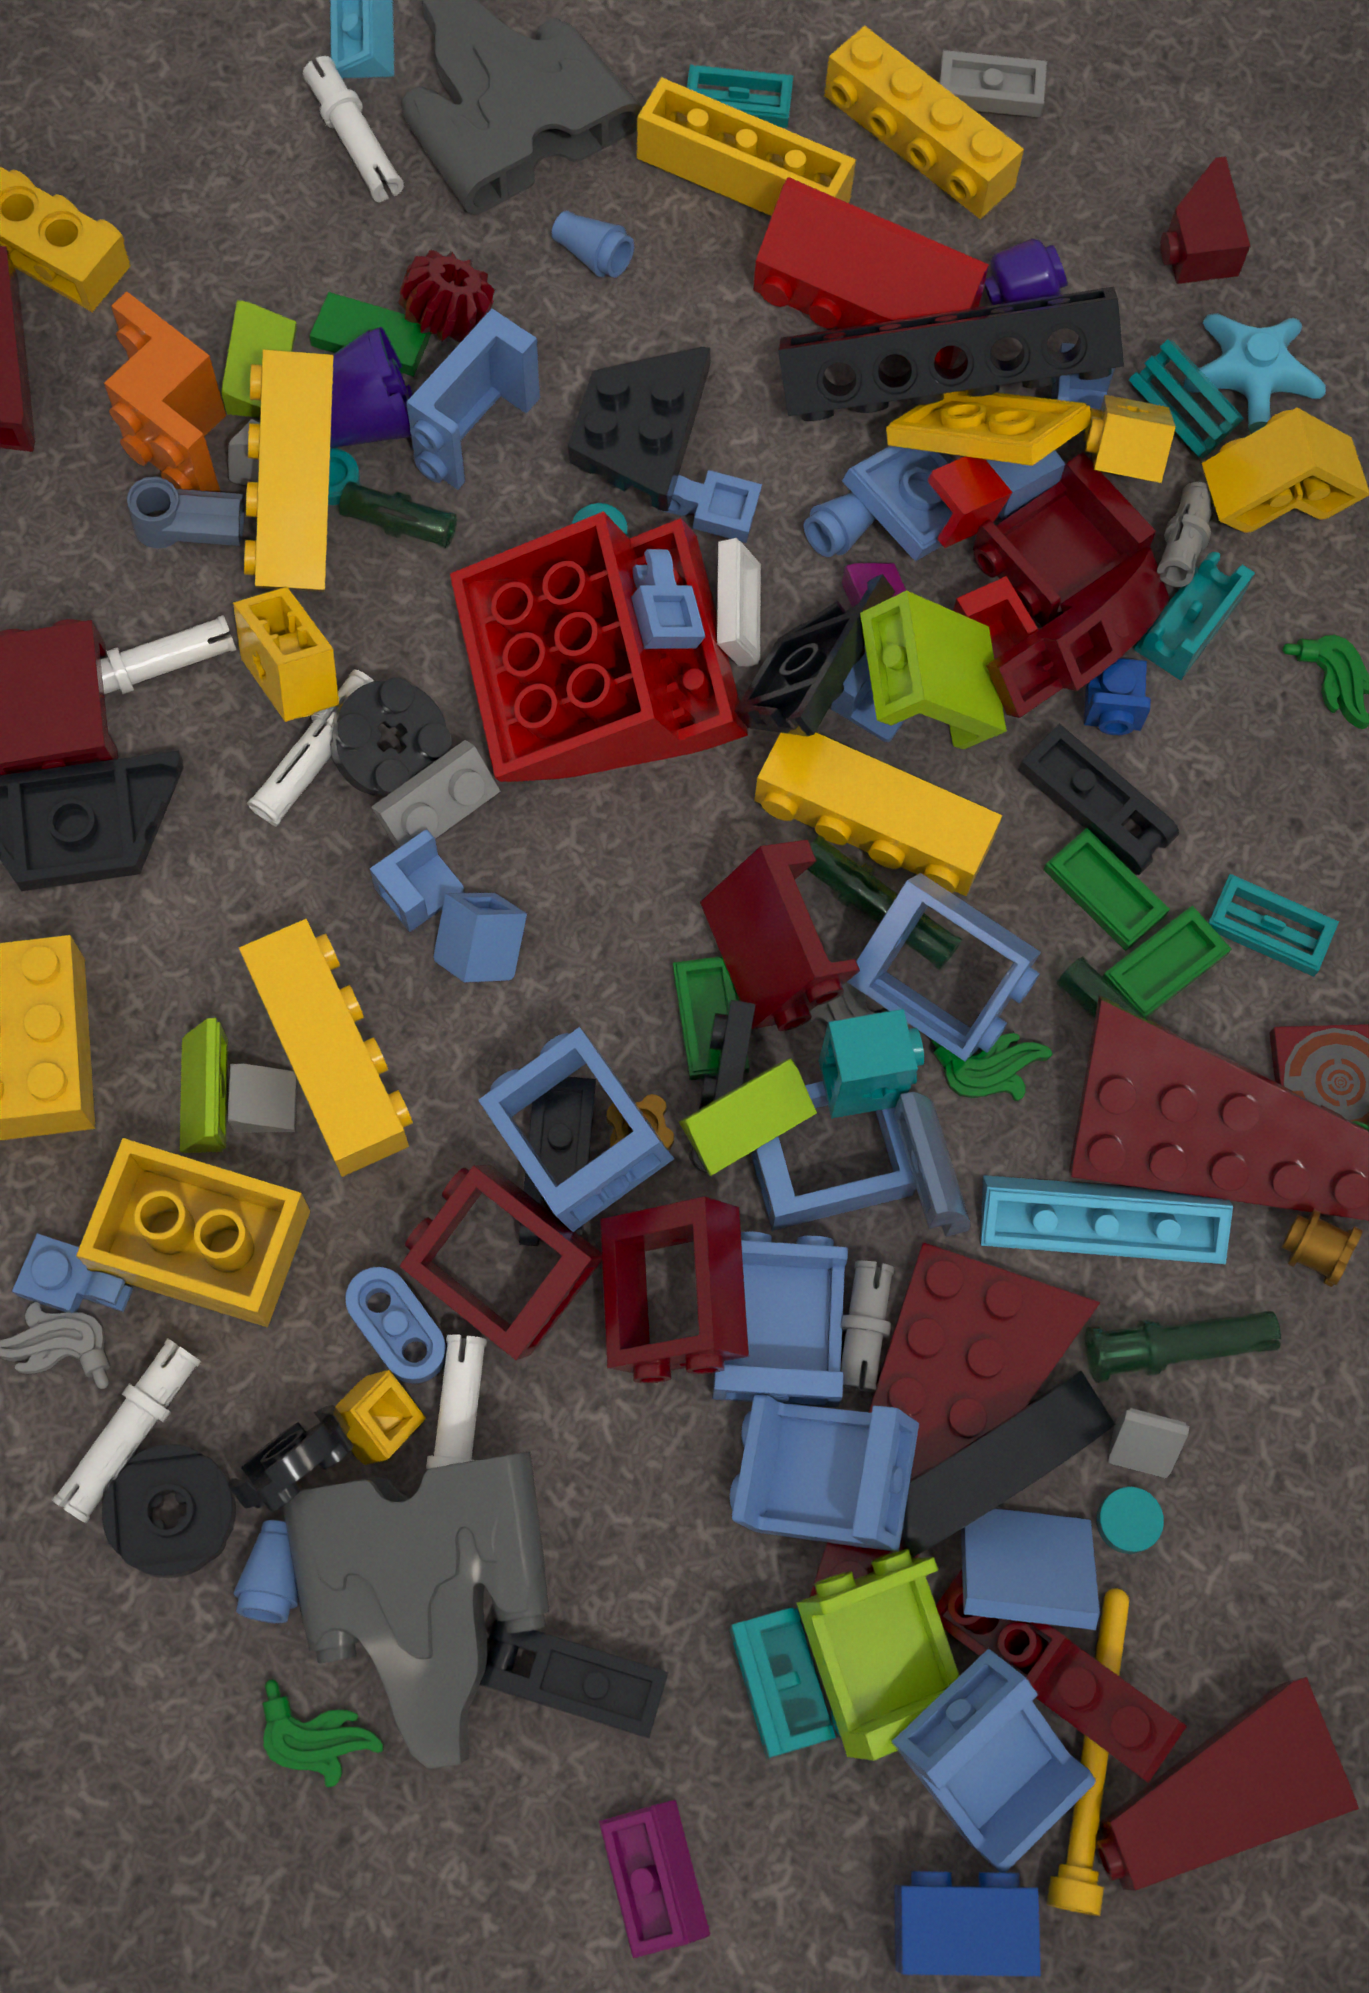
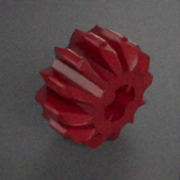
M430 250L426 256H415L412 264L408 266L399 290L400 298L398 304L406 310L405 319L407 321L421 325L422 334L431 332L436 334L441 342L447 337H451L456 342L461 343L491 310L495 289L487 283V273L475 270L472 267V260L462 261L457 259L452 251L447 256H443L437 251Z

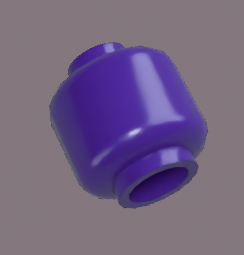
M1029 239L993 255L990 260L992 276L986 278L984 284L991 305L1061 295V288L1068 286L1061 260L1054 245L1045 247L1037 239Z

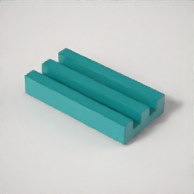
M690 65L687 82L688 89L778 127L788 128L794 75ZM698 84L729 87V91L698 88ZM749 89L780 92L781 97L751 94Z
M1167 339L1160 346L1162 350L1156 356L1151 355L1144 363L1146 367L1140 373L1135 372L1128 380L1150 404L1169 407L1176 426L1175 432L1198 457L1204 458L1245 418L1174 341ZM1171 360L1225 418L1219 426L1165 368ZM1155 376L1209 434L1205 441L1150 382Z
M1229 874L1208 923L1219 935L1314 977L1321 967L1339 921ZM1233 896L1241 897L1320 932L1318 940L1286 926L1284 922L1269 915L1263 916L1231 902ZM1225 914L1244 923H1247L1253 927H1256L1262 931H1265L1271 935L1281 938L1287 942H1290L1296 946H1299L1305 950H1308L1312 952V954L1310 955L1279 940H1276L1245 925H1242L1236 921L1226 918Z

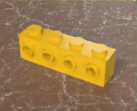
M865 25L829 56L824 97L979 219L985 216L1015 188L1024 149Z
M660 78L637 117V159L770 216L774 212L783 184L788 177L847 203L850 202L856 159L665 78Z
M263 350L262 365L251 364L250 400H261L260 424L249 423L248 458L259 459L258 482H247L246 517H257L256 540H245L244 575H255L256 588L280 589L288 587L289 590L325 592L334 355Z
M816 732L808 737L785 733L779 734L757 777L754 799L755 802L762 805V808L768 814L784 821L795 819L815 828L816 833L828 842L837 845L851 844L868 852L871 859L890 869L902 867L917 875L922 873L949 892H957L966 897L994 840L1003 816Z
M304 919L239 947L248 971L341 1177L408 1148L409 1144L403 1128L413 1124L412 1118L399 1090L387 1094L379 1074L388 1071L387 1064L375 1038L372 1037L366 1041H363L355 1022L363 1019L364 1015L351 986L348 985L339 989L331 973V970L340 967V963L327 934L325 933L315 938L307 919Z

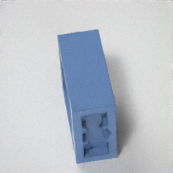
M920 873L906 881L856 961L860 972L847 982L889 1011L904 1009L907 1023L918 1028L920 1032L966 1061L978 1048L988 1053L999 1039L1008 1024L999 1016L1011 999L1020 1004L1035 984L1040 973L1031 967L1041 952ZM928 906L1013 962L971 1028L887 973V970Z
M580 1027L570 1034L564 1033L551 1039L542 1048L540 1056L520 1070H511L501 1075L491 1085L490 1092L478 1099L555 1216L572 1232L674 1160L672 1154L599 1050ZM587 1064L633 1132L560 1185H557L512 1116Z
M823 1081L805 1085L815 1108L828 1105ZM895 1107L876 1111L892 1165V1173L795 1196L779 1137L774 1138L750 1153L772 1231L913 1196L916 1185L894 1115Z

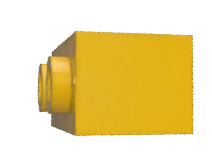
M1104 395L1101 408H1091V425L1085 428L1083 441L1086 442L1085 451L1092 453L1094 470L1162 483L1176 426L1169 407Z
M288 587L233 602L241 660L285 722L299 717H308L315 712L339 705L333 648Z

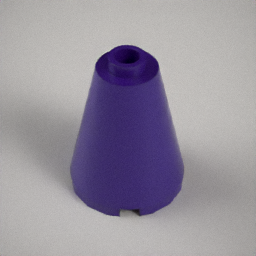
M384 328L369 329L333 354L330 448L411 437L406 402L413 395L410 384L407 386L399 369L403 366Z

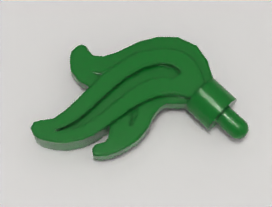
M1329 635L1318 640L1299 639L1297 644L1287 643L1283 646L1282 651L1284 654L1296 655L1297 661L1315 662L1324 670L1321 693L1330 712L1335 713L1340 709L1345 719L1359 729H1365L1369 726V714L1365 710L1363 694H1369V673L1363 664L1360 654L1346 638Z
M1010 1033L1001 1035L988 1053L982 1051L978 1055L971 1056L964 1061L930 1038L937 1048L933 1054L944 1068L945 1079L949 1088L959 1096L968 1098H980L1005 1092L1011 1094L1014 1101L1021 1100L1025 1095L1026 1085L1016 1073L1035 1061H1047L1053 1055L1049 1047L1035 1042L1017 1044L1008 1049L1010 1043H1016L1020 1039V1035Z
M274 1679L266 1682L265 1689L268 1701L262 1703L267 1723L263 1735L264 1749L269 1758L280 1766L293 1770L319 1772L325 1778L326 1787H333L339 1782L343 1774L342 1764L338 1756L364 1749L376 1753L384 1750L383 1741L371 1730L355 1726L341 1727L347 1720H358L359 1715L349 1710H330L309 1722L303 1723L292 1716L288 1696L281 1697L278 1682Z

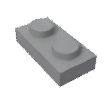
M943 50L939 84L974 111L1041 118L1044 106L1047 61Z
M464 740L371 808L394 846L398 849L424 830H428L436 839L501 791L476 747Z

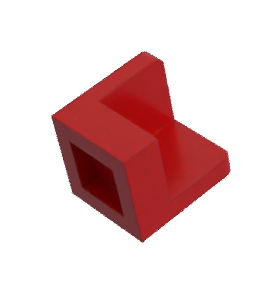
M964 456L931 472L928 483L953 513L937 540L943 548H947L977 534L978 528L988 519L992 522L995 521L1013 493L986 459Z
M1007 576L956 598L953 611L989 626L994 660L1038 631L1036 624Z

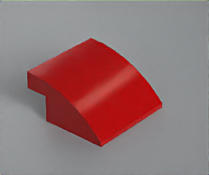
M603 511L450 573L495 779L498 781L517 782L577 777L693 754L748 736L746 725L735 713V709L740 701L728 655L717 645V612L698 538L682 518L629 538ZM647 549H668L673 561L676 585L693 587L706 636L697 648L644 649L631 597L637 590L633 578V567L635 565H647L644 554Z

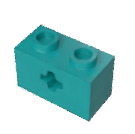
M904 1009L828 1022L818 1061L831 1119L894 1108L900 1095L909 1093L911 1085L916 1084L917 1066L924 1065V1049L918 1028L908 1029Z

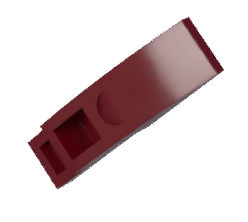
M1142 548L1062 602L1060 606L1063 614L986 665L1006 715L1021 718L1063 688L1078 691L1124 655L1153 625L1163 611L1169 595L1164 582L1160 579L1161 574H1157L1158 565L1151 548Z
M962 1569L936 1604L944 1630L979 1656L987 1649H990L1026 1677L1038 1694L1035 1697L1148 1783L1187 1727L1049 1624L965 1615L963 1611Z

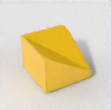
M390 1369L364 1377L335 1406L350 1426L347 1437L354 1445L351 1450L352 1453L365 1465L388 1460L426 1419Z

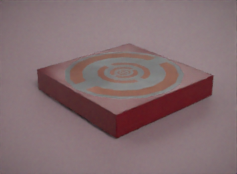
M1369 1024L1274 1027L1270 1031L1276 1083L1319 1106L1323 1105L1341 1114L1351 1122L1359 1121L1368 1124Z

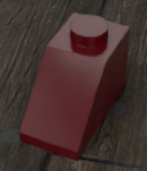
M1226 156L1216 157L1176 207L1168 232H1164L1161 236L1160 249L1162 261L1165 266L1172 265L1177 284L1238 277L1251 247Z

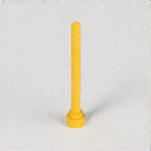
M1113 1588L1104 1595L1095 1659L1119 1676L1129 1610V1597L1122 1589ZM1085 1735L1080 1763L1090 1770L1096 1782L1074 1804L1066 1865L1059 1864L1057 1877H1050L1046 1905L1100 1916L1104 1887L1098 1886L1099 1872L1093 1870L1109 1753Z

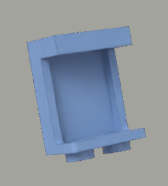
M491 309L406 402L417 468L431 481L440 483L444 480L457 490L465 483L461 440L499 397H503L526 414L540 399L537 338L494 309Z
M741 1232L749 1357L724 1361L725 1370L714 1373L712 1399L753 1402L755 1394L769 1395L778 1402L785 1404L838 1407L843 1395V1372H840L841 1321L843 1316L844 1272L848 1248L834 1246L833 1239L823 1236H801L797 1238L796 1244L772 1242V1236L766 1233Z
M755 1394L752 1409L746 1414L742 1424L741 1436L745 1448L740 1474L735 1476L730 1489V1505L733 1510L732 1520L754 1532L899 1552L919 1423L898 1408L873 1406L872 1413L785 1404L778 1402L769 1395Z
M987 1649L911 1722L892 1743L967 1843L997 1871L1005 1873L1095 1784L1096 1779L1088 1768L1066 1750L1032 1702L1038 1694L1026 1677L990 1649Z

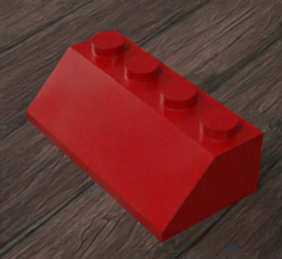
M788 177L783 184L756 258L753 290L760 293L767 302L774 306L784 307L787 305L808 314L821 327L829 329L837 327L841 329L978 308L989 264ZM946 346L938 351L935 360L941 367L952 369L962 349L957 346Z

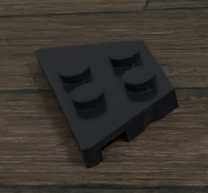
M698 347L593 370L568 444L570 463L590 474L603 476L607 483L624 492L632 485L651 495L653 507L661 511H668L711 363L710 347Z
M883 574L867 582L866 592L860 602L854 607L845 611L841 604L836 601L808 622L798 625L777 639L735 709V713L747 728L806 737L815 734L832 702L844 691L843 683L853 665L865 653L860 613L892 598L895 590Z
M179 750L0 775V861L21 891L139 875L184 768Z

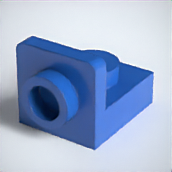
M1119 658L1100 675L1086 684L1084 725L1098 726L1100 731L1109 735H1125L1133 730L1141 731L1151 706V699L1145 697L1147 661Z

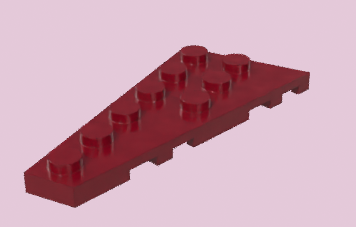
M1099 995L1069 1173L1071 1177L1305 1212H1313L1315 1209L1321 1212V1214L1369 1221V1130L1345 1119L1341 1114L1323 1105L1319 1106L1293 1093L1292 1090L1208 1048L1204 1049L1171 1033L1169 1029L1151 1020L1147 1021L1121 1008L1119 1004Z
M923 1242L881 1369L877 1390L873 1394L868 1413H872L873 1406L898 1408L919 1423L910 1480L926 1469L936 1466L1024 1409L1101 1302ZM826 1542L809 1597L817 1595L814 1584L818 1581L850 1571L853 1573L854 1579L873 1573L874 1569L871 1562L895 1551ZM901 1543L899 1546V1551L905 1550Z

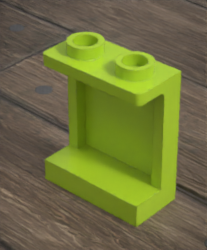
M907 590L860 613L877 721L892 726L919 713L949 724L953 746L959 749H967L1007 732L1003 706L986 667L987 664L994 660L989 626Z
M908 1549L893 1552L873 1560L871 1563L874 1572L854 1579L853 1573L850 1571L818 1581L814 1584L817 1595L796 1602L847 1757L874 1761L898 1751L892 1741L959 1677L926 1575L938 1571L934 1557L911 1558Z

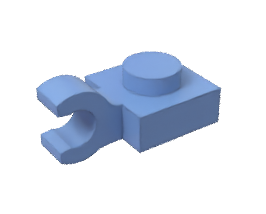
M708 470L704 484L679 475L669 510L664 512L681 516L695 514L692 529L729 539L737 538L739 541L746 543L762 484Z
M647 549L644 552L647 565H635L633 567V578L637 590L631 597L644 649L697 648L706 636L693 587L676 585L673 561L668 549Z
M37 1233L12 1292L19 1297L73 1314L78 1311L82 1299L124 1312L133 1288L124 1285L126 1281L103 1272L90 1271L76 1256L79 1247Z

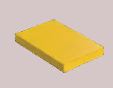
M966 390L944 393V399L939 402L918 405L886 426L887 442L889 446L1033 466L1090 426L1091 409L1090 405L1079 402L998 392L987 396L971 397L966 395Z

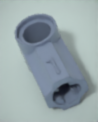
M146 477L137 481L130 488L127 495L128 509L135 535L147 547L155 549L166 548L177 541L240 546L245 509L243 494L176 489L166 479ZM153 511H166L157 517L146 516Z

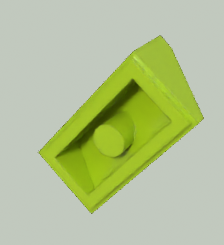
M237 300L222 384V398L227 415L261 416V400H250L251 364L262 365L263 350L293 352L297 329L296 321L250 302Z
M216 1018L205 1019L182 1038L180 1152L183 1153L223 1152V1149H226L228 1038Z
M789 1058L679 1121V1124L709 1176H712L817 1114L797 1066L793 1059Z

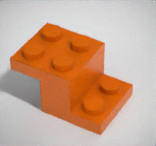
M126 292L111 307L119 329L116 336L125 348L129 360L104 382L112 405L109 413L120 427L123 436L120 440L121 446L138 464L145 466L150 462L162 471L161 477L172 483L176 489L220 492L204 437L226 416L210 355L133 295Z

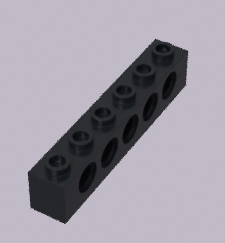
M1114 287L783 337L780 339L778 348L788 417L801 415L803 421L824 420L834 416V410L856 407L858 413L878 412L887 409L889 401L911 398V403L914 405L932 404L943 400L944 393L966 390L967 396H987L997 393L1000 390L999 385L1022 382L1023 388H1041L1054 384L1056 382L1055 377L1077 373L1078 379L1081 380L1101 379L1112 374L1111 368L1124 367L1119 304ZM1059 329H1071L1078 334L1076 345L1067 352H1055L1047 345L1049 337ZM1004 337L1015 338L1022 344V350L1019 355L1009 361L999 360L991 353L994 343ZM946 346H957L967 355L964 363L955 369L941 367L936 362L935 356L939 350ZM899 354L908 359L911 367L901 377H890L882 372L879 365L885 357ZM834 363H845L854 370L856 376L849 384L838 386L832 384L826 378L825 370Z

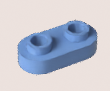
M372 1267L358 1273L347 1288L345 1297L346 1307L352 1320L388 1370L390 1369L397 1379L406 1383H423L435 1377L444 1366L447 1347L442 1332L401 1276L391 1269ZM379 1292L386 1293L390 1296L391 1302L385 1311L375 1313L368 1309V1300L373 1294ZM412 1342H421L427 1347L424 1359L416 1363L407 1361L404 1358L406 1346Z

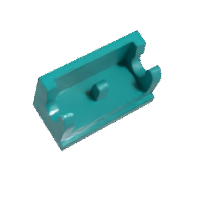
M1218 552L1209 553L1200 567H1195L1192 582L1180 587L1134 648L1136 652L1180 681L1240 603L1255 574L1254 571L1243 564L1235 569L1231 576L1223 574L1216 566L1220 561V554Z
M792 1607L732 1624L729 1632L766 1759L835 1739V1732L830 1722L798 1608L794 1609Z

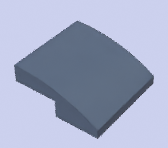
M916 1092L901 1094L895 1107L894 1115L928 1228L942 1226L945 1237L967 1232L970 1229V1219L935 1105L928 1097Z

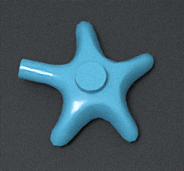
M1209 314L1205 317L1203 325L1220 344L1222 355L1199 369L1217 389H1231L1246 396L1248 400L1249 431L1254 433L1267 425L1268 420L1271 418L1270 396L1274 392H1289L1312 399H1320L1325 395L1326 385L1322 380L1296 360L1287 349L1291 341L1301 332L1302 324L1299 319L1288 318L1271 327L1256 328L1241 324L1221 314ZM1186 377L1184 388L1189 392H1200Z

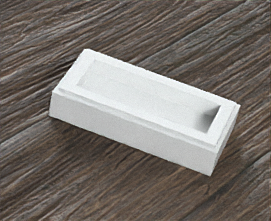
M733 538L718 542L717 645L738 666L758 665L760 660L761 564L741 541Z

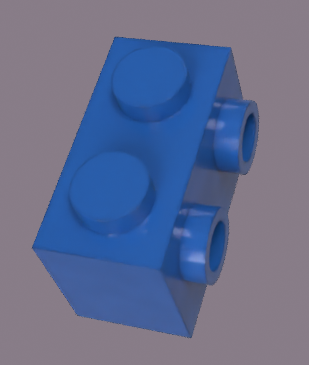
M911 1871V1885H894L895 1971L903 1975L1041 1976L1038 1888L1019 1887V1873L978 1872L979 1886H952V1872Z

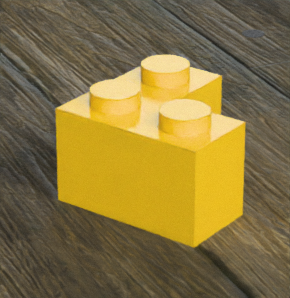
M1299 408L1286 410L1274 415L1268 420L1266 426L1245 438L1235 439L1226 443L1220 449V453L1201 463L1219 521L1244 533L1253 532L1294 508L1319 520L1328 519L1369 496V488L1352 437Z

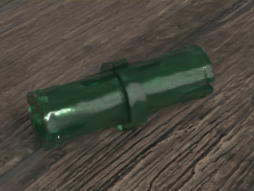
M349 481L343 489L340 498L339 514L341 516L352 517L382 527L386 535L399 538L401 534L438 544L443 548H448L455 534L457 526V515L455 513L443 512L413 502L410 494L398 491L391 495ZM382 507L417 518L418 522H412L378 511V509Z

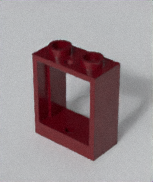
M473 1165L470 1171L464 1167L454 1175L445 1187L442 1197L447 1202L433 1220L429 1217L425 1218L408 1237L405 1247L410 1252L399 1266L513 1359L519 1360L530 1356L539 1346L601 1263L603 1256L599 1250L575 1231L572 1232L556 1216L491 1165ZM482 1193L562 1255L511 1325L432 1262Z
M703 1196L600 1219L607 1368L633 1373V1381L637 1383H659L671 1380L672 1370L686 1368V1372L691 1374L717 1373L725 1370L724 1361L749 1357L739 1207ZM694 1242L699 1335L650 1344L645 1252Z

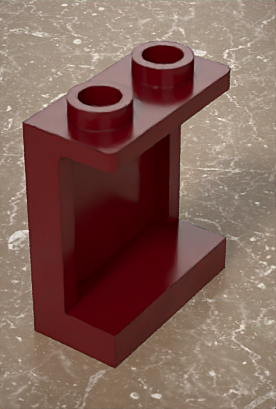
M1082 452L1065 464L1060 482L998 525H995L989 519L982 523L978 528L973 550L978 566L988 577L995 578L997 576L1001 579L1007 576L1031 618L1034 617L1043 627L1063 614L1060 606L1062 602L1142 548H1150L1156 530L1101 471L1094 470L1093 463Z
M65 619L56 622L51 627L27 631L21 629L0 631V775L118 759L117 747L108 734L100 658L106 656V647L92 620Z
M808 840L760 846L700 901L740 1002L755 1004L751 1029L776 1025L778 1031H788L805 1024L812 1018L810 1011L813 1008L841 996L844 993L842 985L860 972L856 959L839 962L828 960L795 882V879L816 862Z

